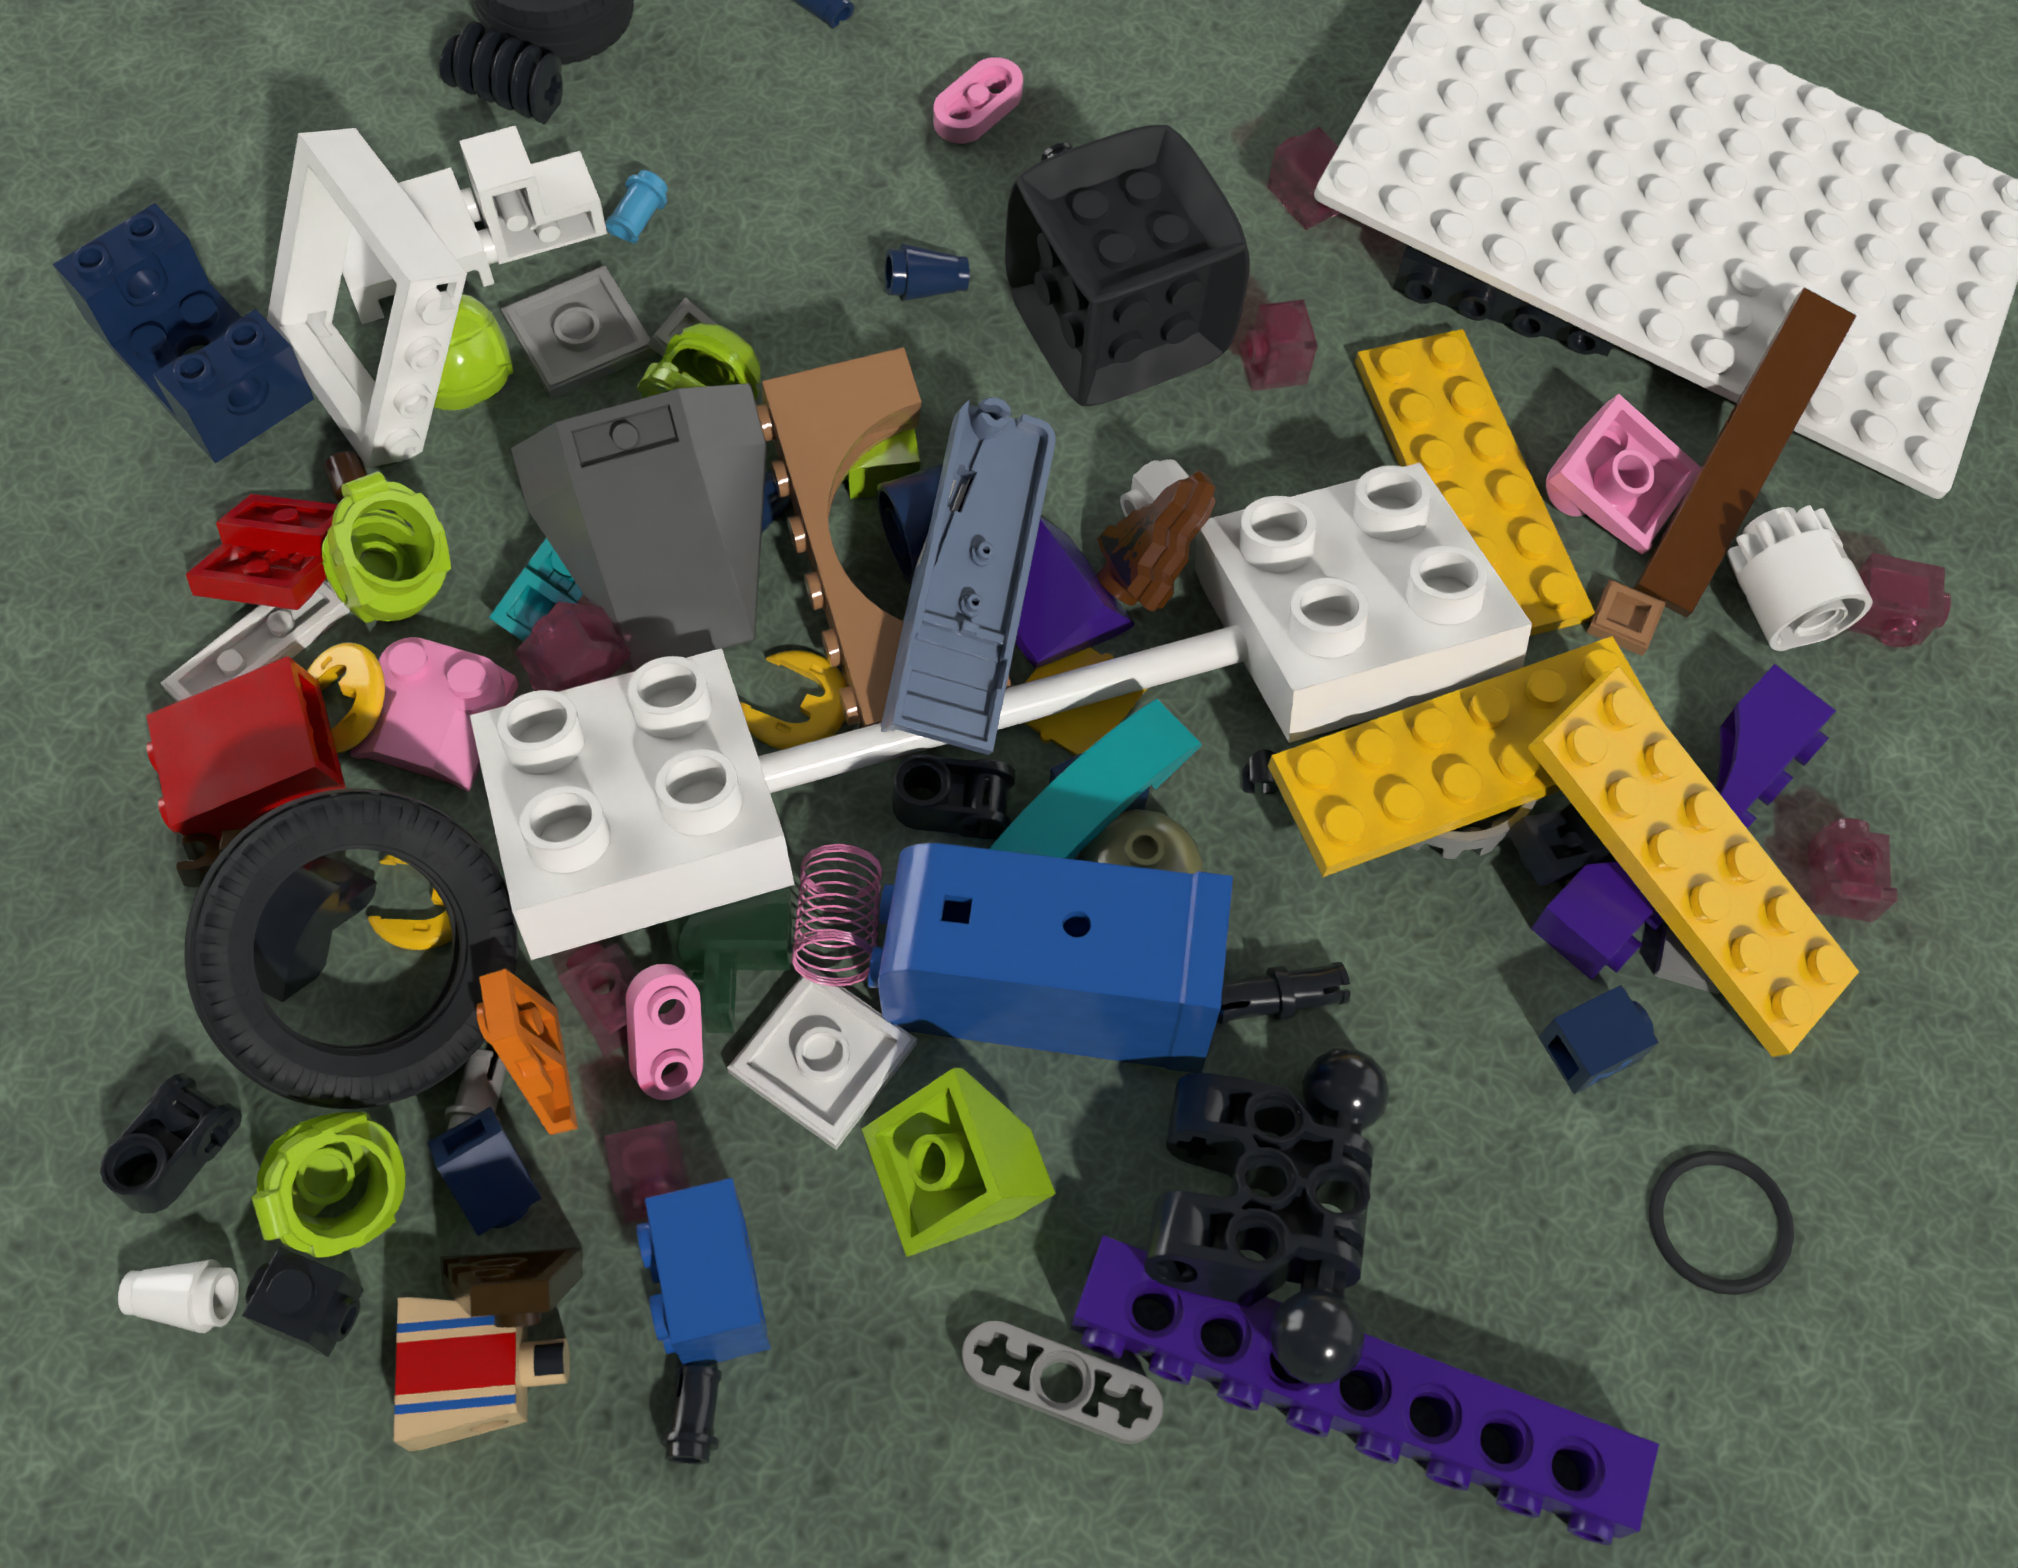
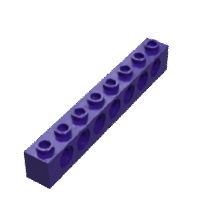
M1102 1236L1070 1328L1083 1333L1081 1344L1084 1347L1111 1358L1119 1359L1122 1357L1123 1351L1127 1350L1151 1359L1148 1369L1157 1376L1175 1383L1189 1384L1193 1375L1219 1385L1217 1396L1223 1401L1243 1409L1257 1411L1261 1402L1288 1412L1286 1418L1288 1425L1311 1435L1327 1437L1331 1428L1358 1438L1355 1449L1370 1458L1397 1464L1399 1456L1402 1455L1426 1464L1425 1476L1446 1487L1466 1491L1469 1489L1470 1482L1494 1490L1498 1492L1496 1504L1511 1512L1533 1518L1540 1517L1541 1509L1569 1519L1568 1532L1594 1543L1611 1545L1613 1536L1620 1539L1640 1532L1659 1448L1658 1443L1363 1333L1364 1349L1360 1361L1346 1376H1355L1363 1380L1370 1389L1372 1402L1369 1410L1354 1409L1343 1400L1340 1394V1379L1330 1385H1308L1304 1382L1289 1384L1278 1379L1273 1373L1270 1366V1354L1273 1352L1270 1325L1275 1311L1283 1302L1266 1296L1253 1305L1247 1306L1201 1296L1160 1284L1150 1278L1144 1270L1146 1251L1107 1236ZM1145 1299L1159 1302L1168 1313L1169 1326L1160 1331H1149L1142 1328L1134 1319L1132 1306L1136 1302ZM1213 1324L1228 1329L1236 1342L1235 1354L1230 1357H1217L1209 1353L1201 1341V1329ZM1412 1402H1424L1436 1411L1440 1420V1431L1437 1437L1425 1436L1415 1429L1409 1415ZM1483 1427L1499 1431L1507 1440L1509 1458L1506 1464L1496 1463L1484 1453L1480 1443ZM1555 1453L1568 1457L1575 1464L1579 1473V1484L1575 1492L1563 1488L1554 1478L1551 1465Z

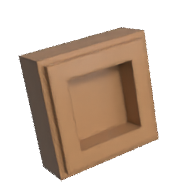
M1609 579L1586 633L1600 639L1613 636L1619 647L1644 656L1666 602Z

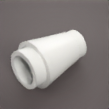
M213 1259L145 1269L143 1271H130L121 1281L118 1292V1304L121 1312L125 1315H136L140 1318L186 1330L206 1333L213 1327L225 1326L231 1320L238 1302L239 1284L233 1269L221 1267L220 1263Z

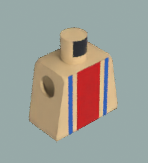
M414 1297L398 1298L394 1442L407 1451H418L527 1422V1387L566 1384L569 1381L570 1354L567 1339L527 1342L528 1326L514 1328L495 1327L494 1316L470 1317L457 1301Z

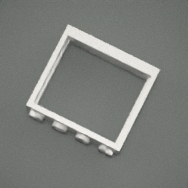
M356 128L298 133L267 321L291 345L308 385L367 468L403 462V460H408L423 451L467 272ZM351 225L355 227L397 283L376 381L372 379L332 324ZM448 284L447 290L440 292L437 289V285Z

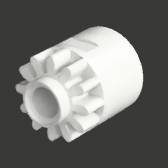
M1807 505L1797 513L1792 507H1781L1768 511L1755 518L1745 527L1743 534L1736 538L1739 546H1735L1726 552L1729 558L1728 562L1742 591L1747 597V601L1770 647L1776 651H1784L1827 640L1859 621L1872 606L1873 600L1853 562L1847 557L1842 541L1823 508L1813 511L1811 505Z

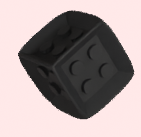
M1148 125L1112 134L1051 156L1024 171L1016 178L1010 192L1006 216L1005 267L1014 303L1059 382L1068 395L1080 406L1104 404L1171 380L1213 362L1228 350L1237 333L1250 273L1249 250L1242 226L1227 198L1192 146L1175 129L1169 125Z

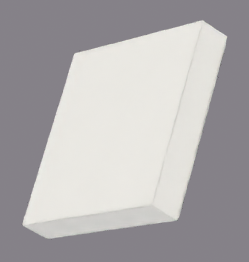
M808 967L806 969L816 975L827 977L815 968ZM801 975L727 1069L729 1074L837 1150L917 1045V1038L897 1024L886 1022L881 1013L842 986L817 984L805 979Z

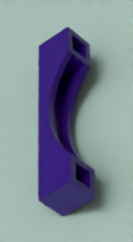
M1776 664L1738 702L1719 727L1721 757L1715 789L1747 829L1757 819L1748 811L1750 806L1757 799L1767 806L1771 804L1793 779L1784 770L1794 759L1804 767L1827 742L1829 737L1822 733L1820 729L1836 712L1835 709ZM1618 862L1585 865L1545 908L1531 930L1590 980H1593L1606 965L1617 973L1634 955L1642 943L1633 935L1645 922L1656 930L1664 920Z

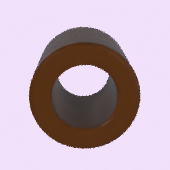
M352 451L336 453L330 456L324 463V471L338 502H341L344 498L341 488L342 484L368 475L361 458Z

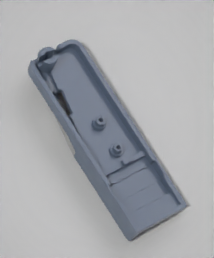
M996 397L983 399L978 404L980 407L970 406L969 400L962 405L953 418L928 535L914 571L881 723V732L894 731L896 729L986 755L992 753L994 749L1056 443L1055 432L1047 422L1026 414H1022L1018 420L1008 417V415L1012 416L1009 405L1004 400ZM973 477V480H972V482H971L970 488H969L968 493H967V495H966V498H965V500H964V503H963V506H962V508H961V511L958 512L959 507H960V505H961V502H962V500H963L964 494H965L966 489H967V487H968L969 481H970V479Z

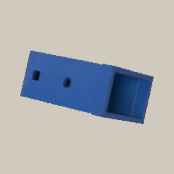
M941 843L912 845L900 852L894 885L885 884L883 888L879 923L887 925L884 947L874 946L869 967L868 987L879 989L884 1020L891 1024H897L905 1031L1165 1067L1168 1070L1189 1073H1202L1221 1009L1233 876L1199 871L1195 874Z

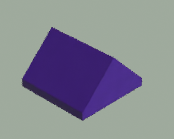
M1040 517L1015 641L1034 669L1110 640L1135 625L1118 600L1099 582L1097 572L1071 537L1042 517Z

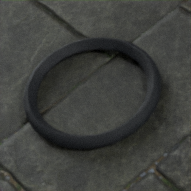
M1708 1150L1691 1153L1674 1161L1666 1168L1653 1187L1649 1203V1220L1655 1243L1666 1262L1680 1276L1692 1284L1714 1293L1738 1295L1754 1292L1770 1284L1783 1271L1793 1247V1217L1787 1199L1776 1182L1757 1165L1743 1157L1728 1152ZM1705 1165L1726 1166L1750 1177L1765 1191L1774 1206L1778 1218L1779 1239L1777 1249L1771 1261L1760 1272L1748 1278L1737 1280L1717 1279L1693 1268L1677 1253L1669 1240L1664 1225L1663 1208L1670 1187L1684 1172L1694 1167Z

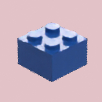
M733 1178L645 1198L649 1222L636 1225L637 1236L644 1267L650 1269L653 1283H660L662 1293L649 1296L656 1337L658 1341H663L666 1354L676 1352L684 1366H705L771 1349L744 1212Z

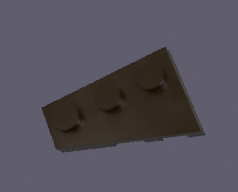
M583 1247L440 1256L442 1286L470 1317L494 1316V1326L500 1328L535 1325L541 1322V1312H550L582 1278Z

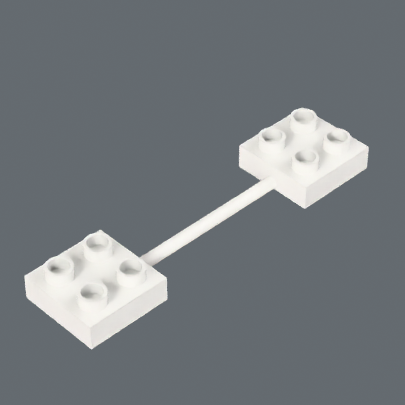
M1421 463L1405 467L1382 466L1366 472L1360 479L1292 497H1264L1252 502L1246 509L1208 519L1196 534L1195 571L1206 596L1224 628L1006 688L997 730L1244 662L1287 741L1290 743L1388 715L1522 668L1532 623ZM722 648L687 658L678 656L657 658L647 662L634 672L559 692L549 690L529 692L515 698L506 706L470 715L512 912L531 960L794 885L784 833L770 793L947 744L896 729L894 731L881 732V723L758 756Z

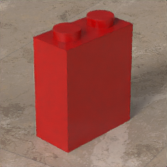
M289 656L146 715L151 741L147 743V754L153 768L159 775L163 794L158 800L159 811L167 827L171 831L180 833L183 836L193 833H208L220 841L222 830L246 828L265 813L289 801L318 792L346 789L320 683Z

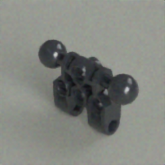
M1333 1048L1317 1057L1306 1071L1302 1081L1306 1110L1287 1087L1198 1072L1187 1074L1180 1078L1176 1084L1166 1138L1167 1149L1172 1156L1183 1162L1229 1175L1232 1178L1227 1197L1185 1191L1166 1192L1160 1195L1154 1205L1144 1260V1270L1150 1278L1160 1284L1201 1296L1247 1306L1253 1305L1281 1288L1286 1281L1301 1284L1300 1292L1285 1300L1273 1316L1270 1334L1274 1357L1289 1376L1308 1385H1330L1346 1376L1359 1363L1364 1349V1334L1360 1315L1344 1297L1345 1288L1355 1285L1361 1279L1373 1164V1147L1361 1135L1363 1130L1375 1124L1385 1112L1389 1101V1088L1385 1071L1372 1056L1355 1048ZM1262 1131H1270L1279 1137L1267 1135ZM1251 1189L1263 1190L1265 1192H1268L1272 1197L1260 1196L1258 1194H1255ZM1322 1204H1330L1342 1212H1333L1326 1209ZM1240 1251H1254L1259 1253L1265 1260L1250 1259Z

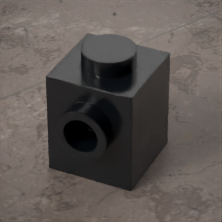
M278 1247L271 1262L261 1265L253 1275L245 1295V1301L248 1305L242 1316L268 1333L329 1358L337 1341L344 1340L353 1328L360 1311L359 1298L364 1290L344 1273Z

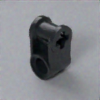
M928 754L910 756L899 764L894 775L892 792L893 813L897 820L908 828L958 833L963 837L997 840L1011 824V819L1006 816L1008 790L1015 784V770L1008 764L990 759L964 760L936 757ZM917 787H924L930 789L936 796L929 800H918L907 794V791ZM984 795L987 796L986 806L982 803Z
M184 1073L171 1076L155 1090L141 1113L106 1150L100 1166L103 1183L134 1211L144 1214L156 1213L166 1209L177 1200L206 1162L211 1161L239 1128L242 1120L241 1110L229 1103L217 1104L196 1090L195 1080ZM188 1115L193 1116V1117L196 1118L197 1120L192 1119V1118L189 1117ZM150 1163H157L155 1173L146 1183L139 1186H131L132 1179L140 1168Z

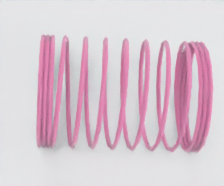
M846 844L824 845L811 850L801 863L799 878L801 882L798 889L796 931L794 934L795 942L791 961L794 969L807 980L828 986H847L865 980L869 976V968L863 973L852 977L831 978L819 976L805 970L798 963L797 959L809 967L832 972L852 970L866 964L871 959L872 946L877 947V926L879 923L877 917L880 911L878 905L880 901L879 892L881 889L882 868L879 860L870 852L857 846ZM846 852L868 859L876 867L878 875L876 876L867 866L844 858H823L809 863L806 867L805 864L813 857L823 853ZM841 860L855 863L867 869L875 877V880L871 883L868 879L854 872L840 869L821 870L808 876L805 870L812 864L822 861ZM823 872H842L855 875L867 881L869 885L860 888L854 884L841 881H822L815 884L809 878ZM842 884L852 886L858 889L859 892H857L858 895L854 896L841 893H826V888L820 885ZM874 890H875V897H873V896L870 894V893L873 892ZM808 891L814 896L805 898L803 893ZM837 895L854 899L864 905L855 909L840 905L816 906L808 900L816 897L833 900L834 898L824 896ZM868 895L872 900L866 903L859 898ZM874 901L875 907L872 909L869 905ZM807 902L812 908L804 910L802 905ZM836 907V908H841V909H846V910H832V909H825V908ZM867 907L870 912L865 915L857 910ZM820 909L835 913L855 912L863 917L856 920L839 917L817 918L811 916L808 911ZM873 913L874 919L871 921L868 917ZM806 914L812 919L803 922L801 917ZM865 918L870 922L866 927L856 923ZM835 919V920H840V921H843V922L826 921V920ZM814 921L838 925L852 923L861 929L854 932L837 929H814L809 927L807 923ZM872 925L873 931L870 933L867 929ZM806 926L812 931L802 934L800 928ZM863 930L869 934L865 939L855 935ZM871 937L872 943L869 945L866 940ZM834 940L847 942L851 944L830 945L822 944L817 941ZM811 943L833 948L855 945L864 951L850 956L831 957L810 952L804 946ZM802 949L810 955L833 960L853 958L865 952L870 956L863 963L853 967L830 969L820 968L805 962L799 957L797 952Z

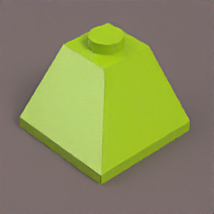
M952 1068L862 1128L906 1257L1014 1219L1056 1194L1032 1130L963 1068Z

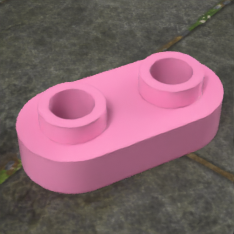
M998 57L987 58L976 63L935 99L933 124L937 134L949 142L958 144L970 143L980 138L1020 103L1023 89V74L1020 68L1012 61ZM1000 89L1002 92L995 94L989 92V90Z
M670 964L653 965L641 971L632 980L626 993L629 1068L638 1085L648 1096L658 1100H671L690 1091L698 1082L702 1073L701 1000L696 985L683 970ZM676 999V1004L672 1010L664 1014H658L660 1006L665 1001ZM679 1062V1065L671 1073L664 1076L661 1075L663 1069L668 1064Z

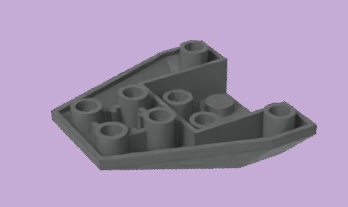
M750 384L679 388L557 421L511 448L528 511L634 671L657 658L667 656L687 658L720 648L725 649L751 642L756 639L767 443Z

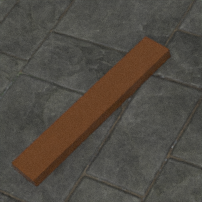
M1805 287L1797 294L1633 589L1666 602L1665 607L1684 617H1688L1693 613L1857 315Z

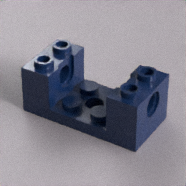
M153 203L52 264L84 320L215 464L314 400L291 345L256 309L243 317L240 316L210 284L188 237L156 203ZM205 345V347L193 354L184 355V352L191 347Z

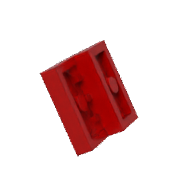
M250 494L216 522L222 544L186 573L192 595L299 610L326 579L323 567L322 544L328 534V529L332 526V518L338 504Z

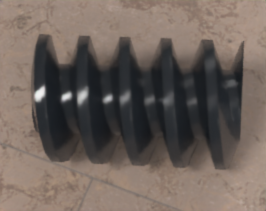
M475 21L469 23L461 34L453 35L442 51L439 61V73L443 83L450 87H459L461 91L470 95L477 94L479 98L489 103L496 101L498 106L509 111L515 109L519 115L528 119L534 116L535 120L543 125L548 122L561 104L563 95L562 63L560 57L552 52L543 57L541 49L537 46L529 45L524 49L522 41L511 37L505 41L501 32L492 29L486 33L484 26Z

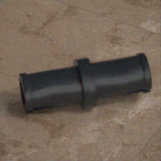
M1333 962L1331 965L1288 971L1285 966L1268 968L1266 975L1224 981L1221 1009L1217 1022L1225 1024L1228 1021L1274 1014L1276 1019L1281 1020L1292 1018L1295 1010L1332 1004H1347L1350 1000V990H1340L1339 986L1350 984L1347 970L1342 962Z

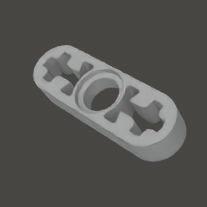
M988 1321L976 1326L968 1334L962 1350L964 1372L968 1379L980 1389L1124 1444H1135L1144 1441L1155 1431L1161 1421L1163 1400L1160 1391L1150 1379L1141 1374L1001 1321ZM994 1337L1001 1338L1006 1341L1005 1354L1024 1363L1026 1361L1027 1348L1041 1352L1042 1354L1036 1359L1031 1369L1029 1391L1014 1386L1020 1378L1021 1371L1000 1365L995 1375L984 1373L982 1371L983 1358L974 1354L977 1345L989 1347ZM1054 1363H1066L1078 1371L1082 1380V1390L1076 1399L1068 1403H1057L1050 1400L1044 1394L1040 1379L1043 1371L1048 1366ZM1095 1374L1109 1379L1102 1390L1104 1394L1123 1399L1129 1389L1141 1393L1140 1406L1149 1411V1419L1136 1418L1130 1428L1123 1427L1117 1423L1119 1411L1101 1402L1097 1405L1096 1417L1083 1413L1082 1410L1089 1402L1094 1390Z

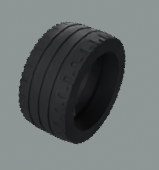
M473 0L478 20L484 26L486 33L492 29L498 30L503 34L505 41L508 38L515 37L522 41L524 49L529 45H535L541 49L543 57L552 52L560 57L562 65L590 59L592 56L607 50L609 46L614 45L621 38L622 33L624 34L627 30L634 10V0Z

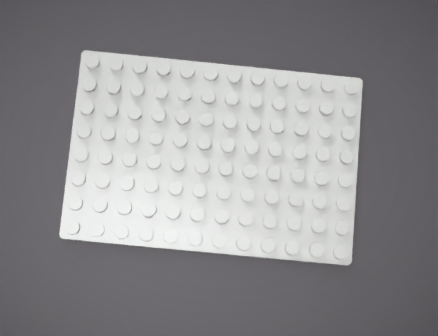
M1422 0L1314 191V196L1320 203L1737 403L1797 294L1805 287L1852 312L1857 317L1793 431L1935 499L1944 497L1952 488L2018 282V179L1985 165L1976 157L1964 155L1940 144L1924 133L1915 132L1893 122L1875 110L1866 109L1836 95L1828 88L1819 87L1787 72L1779 65L1769 64L1738 49L1730 42L1720 41L1691 27L1683 20L1671 18L1645 6L1639 0Z

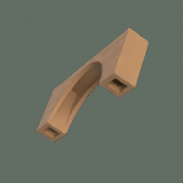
M904 347L762 381L763 404L757 405L766 442L773 440L779 459L770 462L777 493L780 498L790 495L795 516L787 517V522L795 552L798 554L806 551L812 568V572L804 574L808 597L813 610L824 608L830 628L821 631L826 657L831 668L841 665L847 687L838 689L843 714L848 726L858 723L860 728L882 723L904 621L890 615L867 599L847 576L832 545L828 519L836 492L851 467L863 455L886 439L903 431L918 427L921 399ZM1008 675V680H1007L1006 688H1009V687L1012 686V685H1011V682H1010V679H1009V675Z

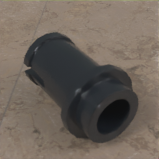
M697 1365L676 1367L674 1376L676 1377L669 1432L661 1434L660 1444L667 1446L665 1459L681 1464H708L711 1450H716L719 1446V1439L712 1435L722 1372L715 1368Z

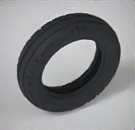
M364 788L328 790L294 799L265 813L236 835L217 856L204 876L190 910L184 947L186 979L195 1011L208 1036L229 1062L249 1079L279 1096L311 1106L332 1109L370 1108L398 1102L433 1087L459 1069L480 1048L485 1039L480 1031L476 1016L477 1004L483 1002L479 977L503 969H507L515 975L518 955V933L508 889L500 871L483 846L458 822L422 801L394 792ZM351 849H367L382 852L404 861L421 873L434 887L445 906L451 925L452 957L450 968L444 985L434 1002L421 1017L404 1030L383 1040L362 1045L345 1046L322 1043L292 1030L269 1006L260 989L255 972V933L260 916L268 900L280 884L293 872L308 862L330 853Z

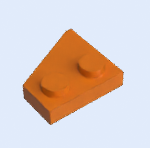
M507 969L480 976L483 1002L477 1004L476 1016L484 1039L492 1045L549 1135L578 1129L557 1007Z

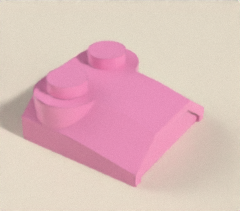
M1617 394L1605 403L1578 432L1551 468L1546 478V490L1551 502L1558 510L1566 515L1575 517L1587 514L1607 531L1642 555L1652 547V540L1688 491L1700 466L1625 398Z
M409 637L400 639L389 645L379 659L385 678V697L380 716L369 735L352 748L350 755L354 758H368L446 781L462 790L470 791L481 767L470 715L509 704L519 685L516 676L496 665L490 659L478 654L423 638Z

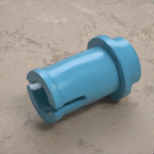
M641 170L637 175L629 176L625 184L627 192L612 215L605 222L607 223L605 227L611 235L636 244L639 240V235L657 208L663 209L667 203L666 193L668 192V187L659 176L647 170Z

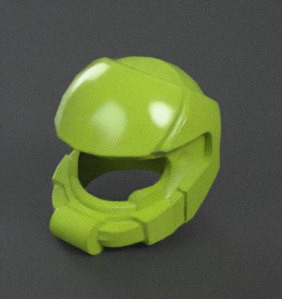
M462 294L434 403V408L460 410L478 404L499 392L507 382L508 376L513 374L511 356L502 329L492 312L470 295Z
M699 323L684 328L682 334L677 333L670 339L663 358L659 363H651L637 386V390L642 393V398L679 388L750 384L756 401L760 392L758 384L761 383V363L752 347L737 333L722 325Z
M379 471L342 484L341 488L344 498L334 511L332 526L328 529V534L322 544L323 567L330 587L337 598L356 617L365 623L375 620L399 621L419 613L438 594L447 572L451 570L445 531L435 514L434 508L421 492L416 494L403 484L387 482ZM379 509L392 510V511H395L396 514L389 513V512H386V511H383V510H379ZM405 520H406L407 522H409L412 527H409V526L406 524Z
M353 1111L321 1115L291 1127L270 1145L256 1175L257 1193L251 1198L264 1240L280 1238L286 1246L316 1258L342 1254L346 1250L356 1249L367 1244L396 1222L395 1214L401 1205L405 1191L403 1156L398 1144L389 1131L380 1123L372 1120L369 1113ZM368 1166L369 1179L365 1194L353 1209L335 1218L315 1217L327 1204L342 1199L351 1189L354 1178Z

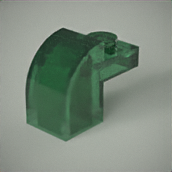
M789 887L694 913L687 920L680 936L678 950L684 970H704V972H693L691 981L696 985L700 994L701 1014L707 1033H734L737 970L790 971L793 908Z

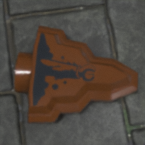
M1197 471L1186 479L1176 481L1166 487L1152 504H1146L1140 510H1133L1116 525H1109L1097 538L1100 550L1107 560L1098 572L1097 578L1111 595L1130 606H1135L1139 601L1148 611L1153 612L1157 608H1163L1174 594L1175 579L1188 562L1190 542L1208 521L1216 502L1213 496L1216 487L1207 474Z

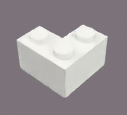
M516 126L459 141L485 229H488L493 241L499 264L607 234L601 202L580 151L531 164Z

